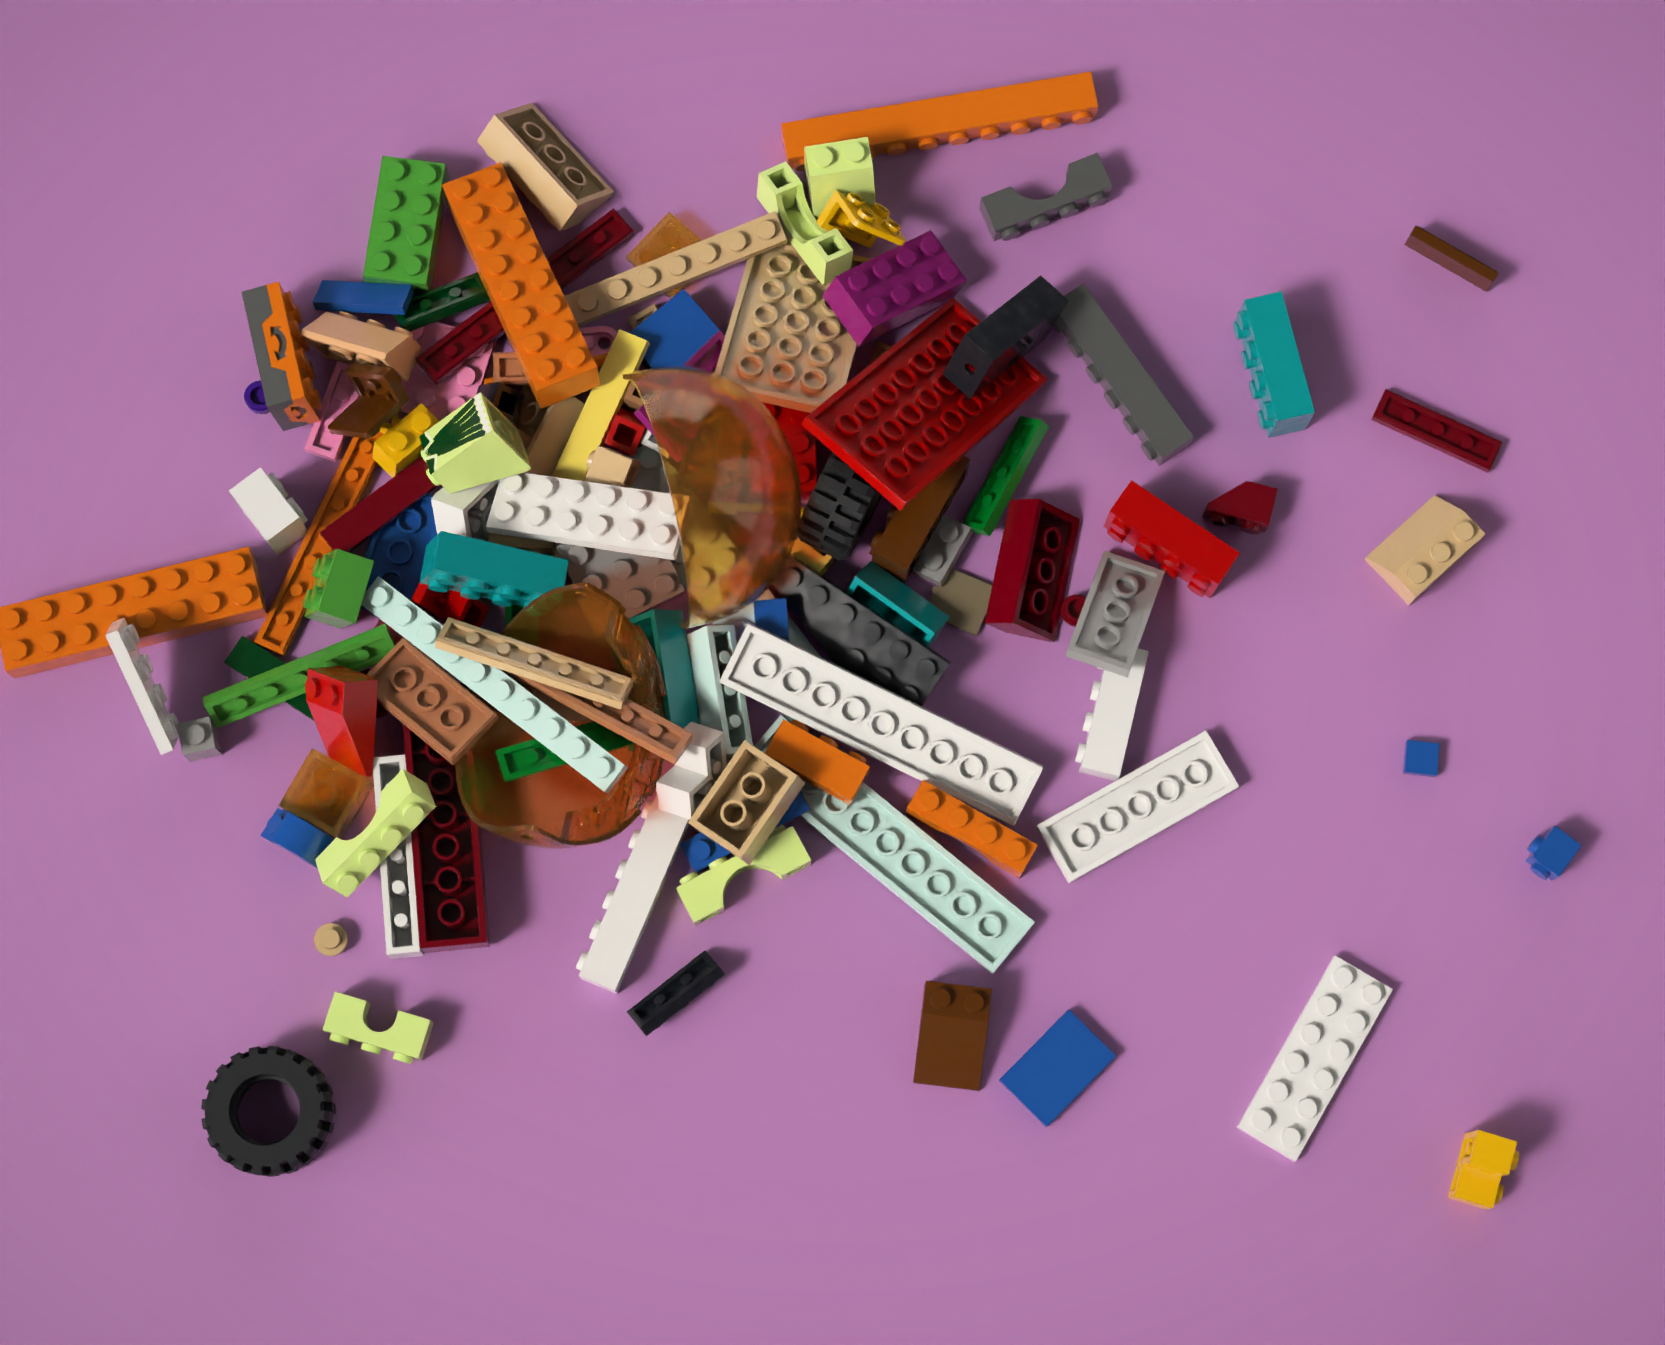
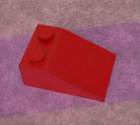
M344 666L308 668V676L305 683L306 701L330 761L366 777L373 776L378 679Z

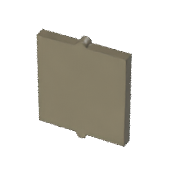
M952 569L943 587L939 585L932 587L933 595L930 603L950 616L946 624L977 636L987 613L992 585Z

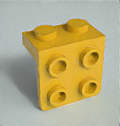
M835 190L816 221L820 228L827 231L837 228L844 238L871 248L877 237L903 246L906 241L900 232L901 227L890 218V211L879 203L868 204L863 198L853 192H849L847 195Z

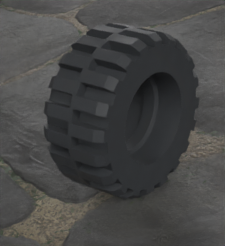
M832 453L804 508L803 515L798 524L797 536L800 541L838 560L848 559L864 534L883 495L836 454Z
M257 1046L249 1048V1051L246 1053L238 1052L230 1057L232 1061L227 1065L222 1064L216 1070L218 1075L214 1081L209 1080L206 1090H209L207 1098L202 1099L201 1109L205 1110V1118L201 1120L203 1129L208 1132L209 1137L207 1140L210 1146L217 1150L218 1156L223 1161L231 1164L234 1168L258 1176L274 1177L284 1173L290 1174L298 1171L300 1166L308 1165L315 1159L314 1155L319 1150L322 1151L326 1146L327 1142L325 1140L328 1133H332L334 1127L332 1117L333 1114H336V1106L331 1096L333 1091L330 1084L326 1082L322 1071L304 1056L278 1046H268L267 1048ZM264 1080L284 1082L293 1089L300 1104V1115L295 1128L286 1138L274 1143H260L251 1139L241 1128L238 1118L239 1105L246 1091L254 1084Z

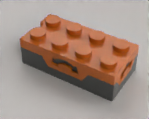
M279 281L242 291L267 408L283 431L320 421L318 409L322 408V401L318 390H314L312 380H316V375L312 362L307 361L305 352L310 351L309 344L300 336L299 324L303 323V317L299 305L294 304L291 292H285Z

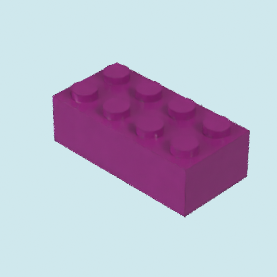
M930 230L905 242L903 246L899 245L837 275L822 296L859 347L947 303L957 295L967 279Z

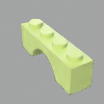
M785 161L760 172L758 176L757 199L768 213L776 211L785 236L820 283L825 286L831 283L837 275L851 269L853 249L837 228L830 231L820 228L806 201L803 183Z
M402 769L381 791L378 809L365 830L350 840H341L336 837L315 859L322 883L348 898L436 807L427 783Z
M782 825L772 831L750 865L737 856L729 860L726 856H723L708 865L710 870L700 875L695 871L680 879L681 885L676 887V890L694 925L697 926L724 911L726 888L730 881L739 873L749 869H764L774 873L783 880L810 866L811 859L794 827L791 826L786 829Z

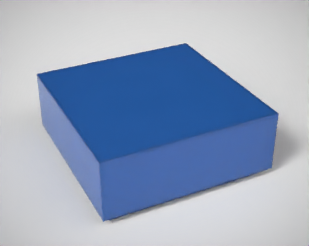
M1407 740L1404 750L1403 774L1436 777L1440 743Z

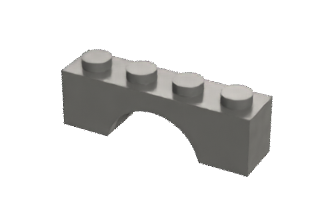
M1095 153L1069 163L1065 185L1057 194L1049 198L1029 199L1018 194L1012 187H1007L981 197L979 209L993 241L999 239L1008 241L1019 236L1022 230L1030 227L1033 230L1040 229L1050 222L1049 220L1058 216L1068 218L1076 214L1079 208L1089 204L1090 207L1103 204L1108 200L1107 197H1110L1113 186L1099 154Z

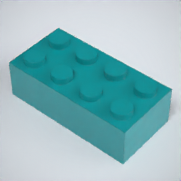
M1282 291L1245 299L1240 310L1237 312L1236 321H1233V329L1236 339H1241L1244 351H1241V358L1245 370L1250 369L1252 380L1249 381L1252 398L1258 399L1260 411L1257 412L1259 425L1262 430L1266 429L1268 438L1305 430L1315 410Z
M440 531L426 545L420 583L429 585L428 588L432 591L448 592V590L460 592V596L467 599L476 600L484 597L492 599V603L498 606L509 607L511 604L524 606L523 610L526 612L540 614L562 599L569 560Z

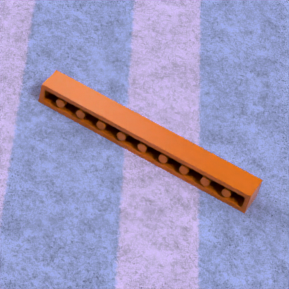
M1085 72L781 123V137L787 164L791 169L804 171V147L868 137L872 159L876 155L885 153L896 156L905 153L908 149L931 150L936 148L938 144L950 143L951 145H961L968 142L969 139L981 137L982 140H991L997 138L999 134L1010 132L1013 135H1021L1029 132L1030 129L1039 127L1051 130L1058 128L1063 123L1073 122L1076 125L1085 124L1096 118L1098 102L1092 73Z

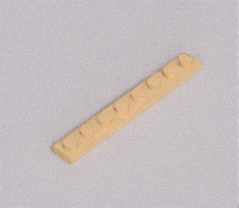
M776 211L564 297L578 327L787 244L788 241Z

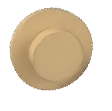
M335 923L322 925L314 936L316 949L325 956L339 955L344 951L348 942L346 931Z

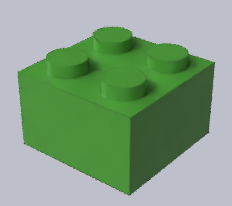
M335 549L322 555V559L317 558L312 570V576L316 577L313 588L307 590L302 607L306 608L304 617L340 629L355 624L374 561L340 549Z

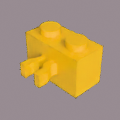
M422 403L402 420L399 419L397 414L390 418L392 420L391 425L384 423L380 427L379 432L385 434L374 442L372 458L392 478L422 456L420 451L423 448L419 436L440 422Z

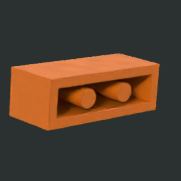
M783 719L765 754L798 775L802 780L851 806L870 772V766L866 765L867 759L853 751H850L849 754L837 749L838 743L824 735H821L820 738L808 733L809 728L797 720L792 719L791 723Z

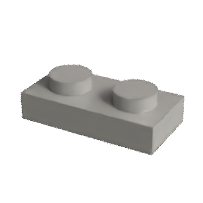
M943 515L913 567L914 573L943 587L973 534L972 528Z

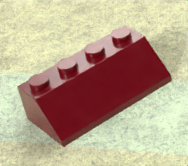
M1041 499L1010 500L985 624L1005 633L1055 642L1061 615L1060 609L1064 600L1080 522L1079 518Z

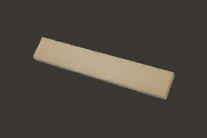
M450 617L447 618L435 640V648L622 710L634 683L633 678Z

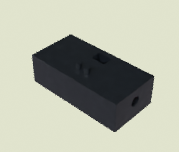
M1040 275L964 335L942 374L969 399H972L1046 339L1069 300Z

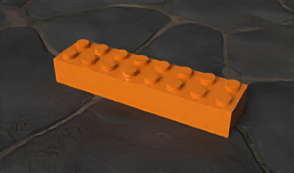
M499 162L442 184L447 207L540 409L600 386L597 365L502 163Z
M248 546L0 607V648L5 671L15 679L113 655L114 653L105 635L112 622L125 618L128 625H134L140 642L136 643L138 648L264 618L267 616L268 610L256 557Z

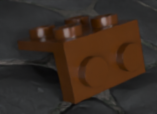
M352 363L344 372L359 397L328 425V429L331 434L367 439L375 436L380 431V427L389 418L396 416L410 397L401 383L400 375L392 367Z

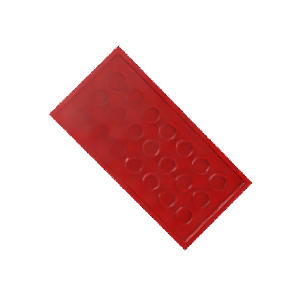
M951 298L808 414L801 425L901 511L1042 389L1048 379L1028 361L1021 358L972 399H969L942 373L964 335L981 321L958 301Z

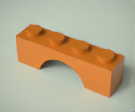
M925 780L921 782L906 809L905 814L933 830L941 831L964 842L984 855L991 863L1017 878H1020L1038 846L1036 843Z

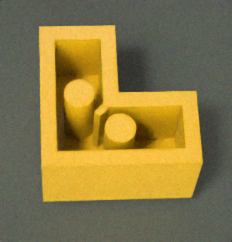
M1481 1130L1465 1133L1448 1198L1486 1210L1493 1209L1494 1204L1498 1205L1504 1186L1500 1184L1501 1177L1509 1175L1510 1170L1514 1171L1519 1160V1151L1515 1150L1517 1142Z

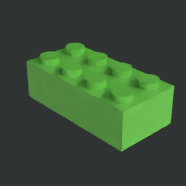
M382 156L363 271L365 282L412 285L416 295L423 294L432 289L445 207L442 184L449 181V174L445 163Z

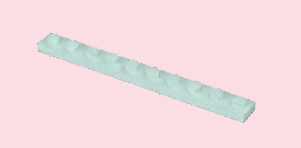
M379 576L365 592L361 605L602 791L609 794L628 769L622 762L502 670L435 648V640L443 625Z

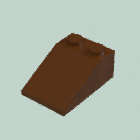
M925 981L913 1083L979 1091L992 988Z

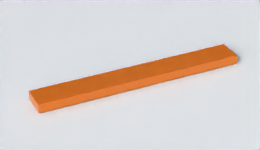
M378 432L375 436L367 439L352 438L254 640L256 645L283 657L286 656L306 612V608L302 607L307 590L312 589L316 577L312 576L314 564L317 558L322 559V555L333 551L319 532L360 502L378 465L372 458L374 442L385 433Z

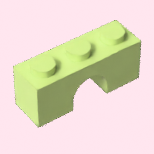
M334 992L322 1029L330 1034L329 1040L348 1045L349 1041L353 1040L362 1043L361 1050L380 1055L382 1049L394 1053L392 1059L407 1064H412L413 1059L422 1061L434 1022L398 1010L396 1020L391 1028L383 1032H375L370 1029L367 1023V1015L371 1005L369 1002Z

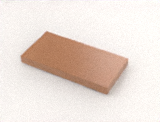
M404 637L367 673L368 676L378 679L377 703L453 766L499 719L496 712Z

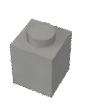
M210 717L177 723L182 753L190 762L222 755L218 731Z

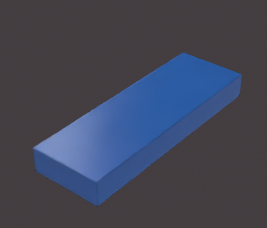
M322 280L314 297L313 305L315 310L405 315L414 291L412 285Z

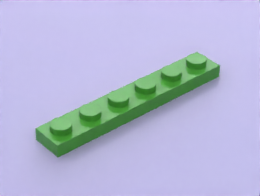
M383 624L204 696L203 704L216 728H220L306 693L305 683L307 681L308 668L344 666L359 672L376 665L396 643L386 624Z

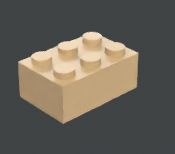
M744 740L688 823L750 865L805 785V782L798 775Z

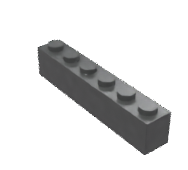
M1082 284L1066 294L1065 297L1069 301L1053 327L1058 333L1063 332L1069 340L1067 345L1076 358L1081 357L1087 365L1086 372L1095 384L1099 382L1105 390L1104 397L1113 409L1118 408L1124 417L1122 419L1123 424L1128 432L1132 435L1136 433L1143 443L1141 448L1146 457L1151 461L1154 459L1160 466L1190 446L1194 436L1085 285Z

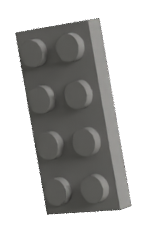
M1104 551L1069 643L1066 657L1128 678L1165 571Z

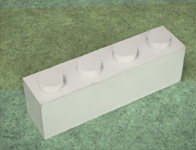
M1137 650L1128 678L1101 669L1103 671L1100 682L1094 681L1090 700L1095 701L1093 713H1086L1082 731L1088 732L1086 743H1079L1075 762L1081 763L1080 773L1117 781L1120 777L1149 651Z

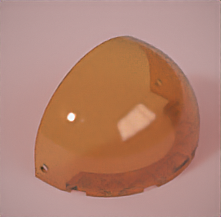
M663 366L623 374L624 380H630L635 385L645 406L657 441L675 511L684 558L689 606L688 619L679 622V627L688 629L722 620L749 606L765 593L777 579L791 555L798 534L802 507L801 481L792 447L785 432L770 410L749 390L728 377L706 369L689 366Z
M585 581L555 588L542 594L523 608L502 631L501 635L633 678V687L627 699L664 718L662 697L666 696V691L652 646L640 626H634L625 615L627 609L618 600ZM511 677L518 684H520L522 687H524L526 690L533 694V688ZM470 689L472 694L496 712L499 717L491 728L455 764L457 787L462 804L467 814L480 827L507 840L527 846L569 849L608 840L625 830L642 813L640 808L646 798L653 795L657 787L656 782L660 779L665 759L632 741V745L609 752L628 767L609 794L602 791L570 765L504 783L495 750L535 738ZM574 721L569 723L576 727L593 721Z

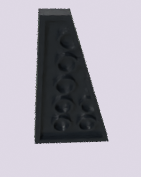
M792 554L786 556L771 580L773 586L783 598H786L787 604L834 664L915 704L924 706L951 664L949 660Z

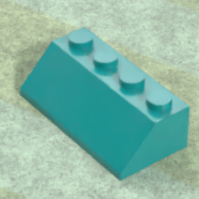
M652 609L611 627L617 672L634 679L633 687L627 699L682 728L686 727L690 722L700 724L682 610ZM632 741V745L629 746L630 752L647 750Z

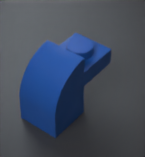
M279 808L276 809L273 816L268 820L265 829L260 835L317 868L315 859L334 840L308 822Z

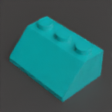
M872 561L855 576L847 589L848 593L928 647H931L950 616Z

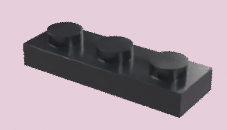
M704 950L629 1009L627 1013L647 1036L725 974Z

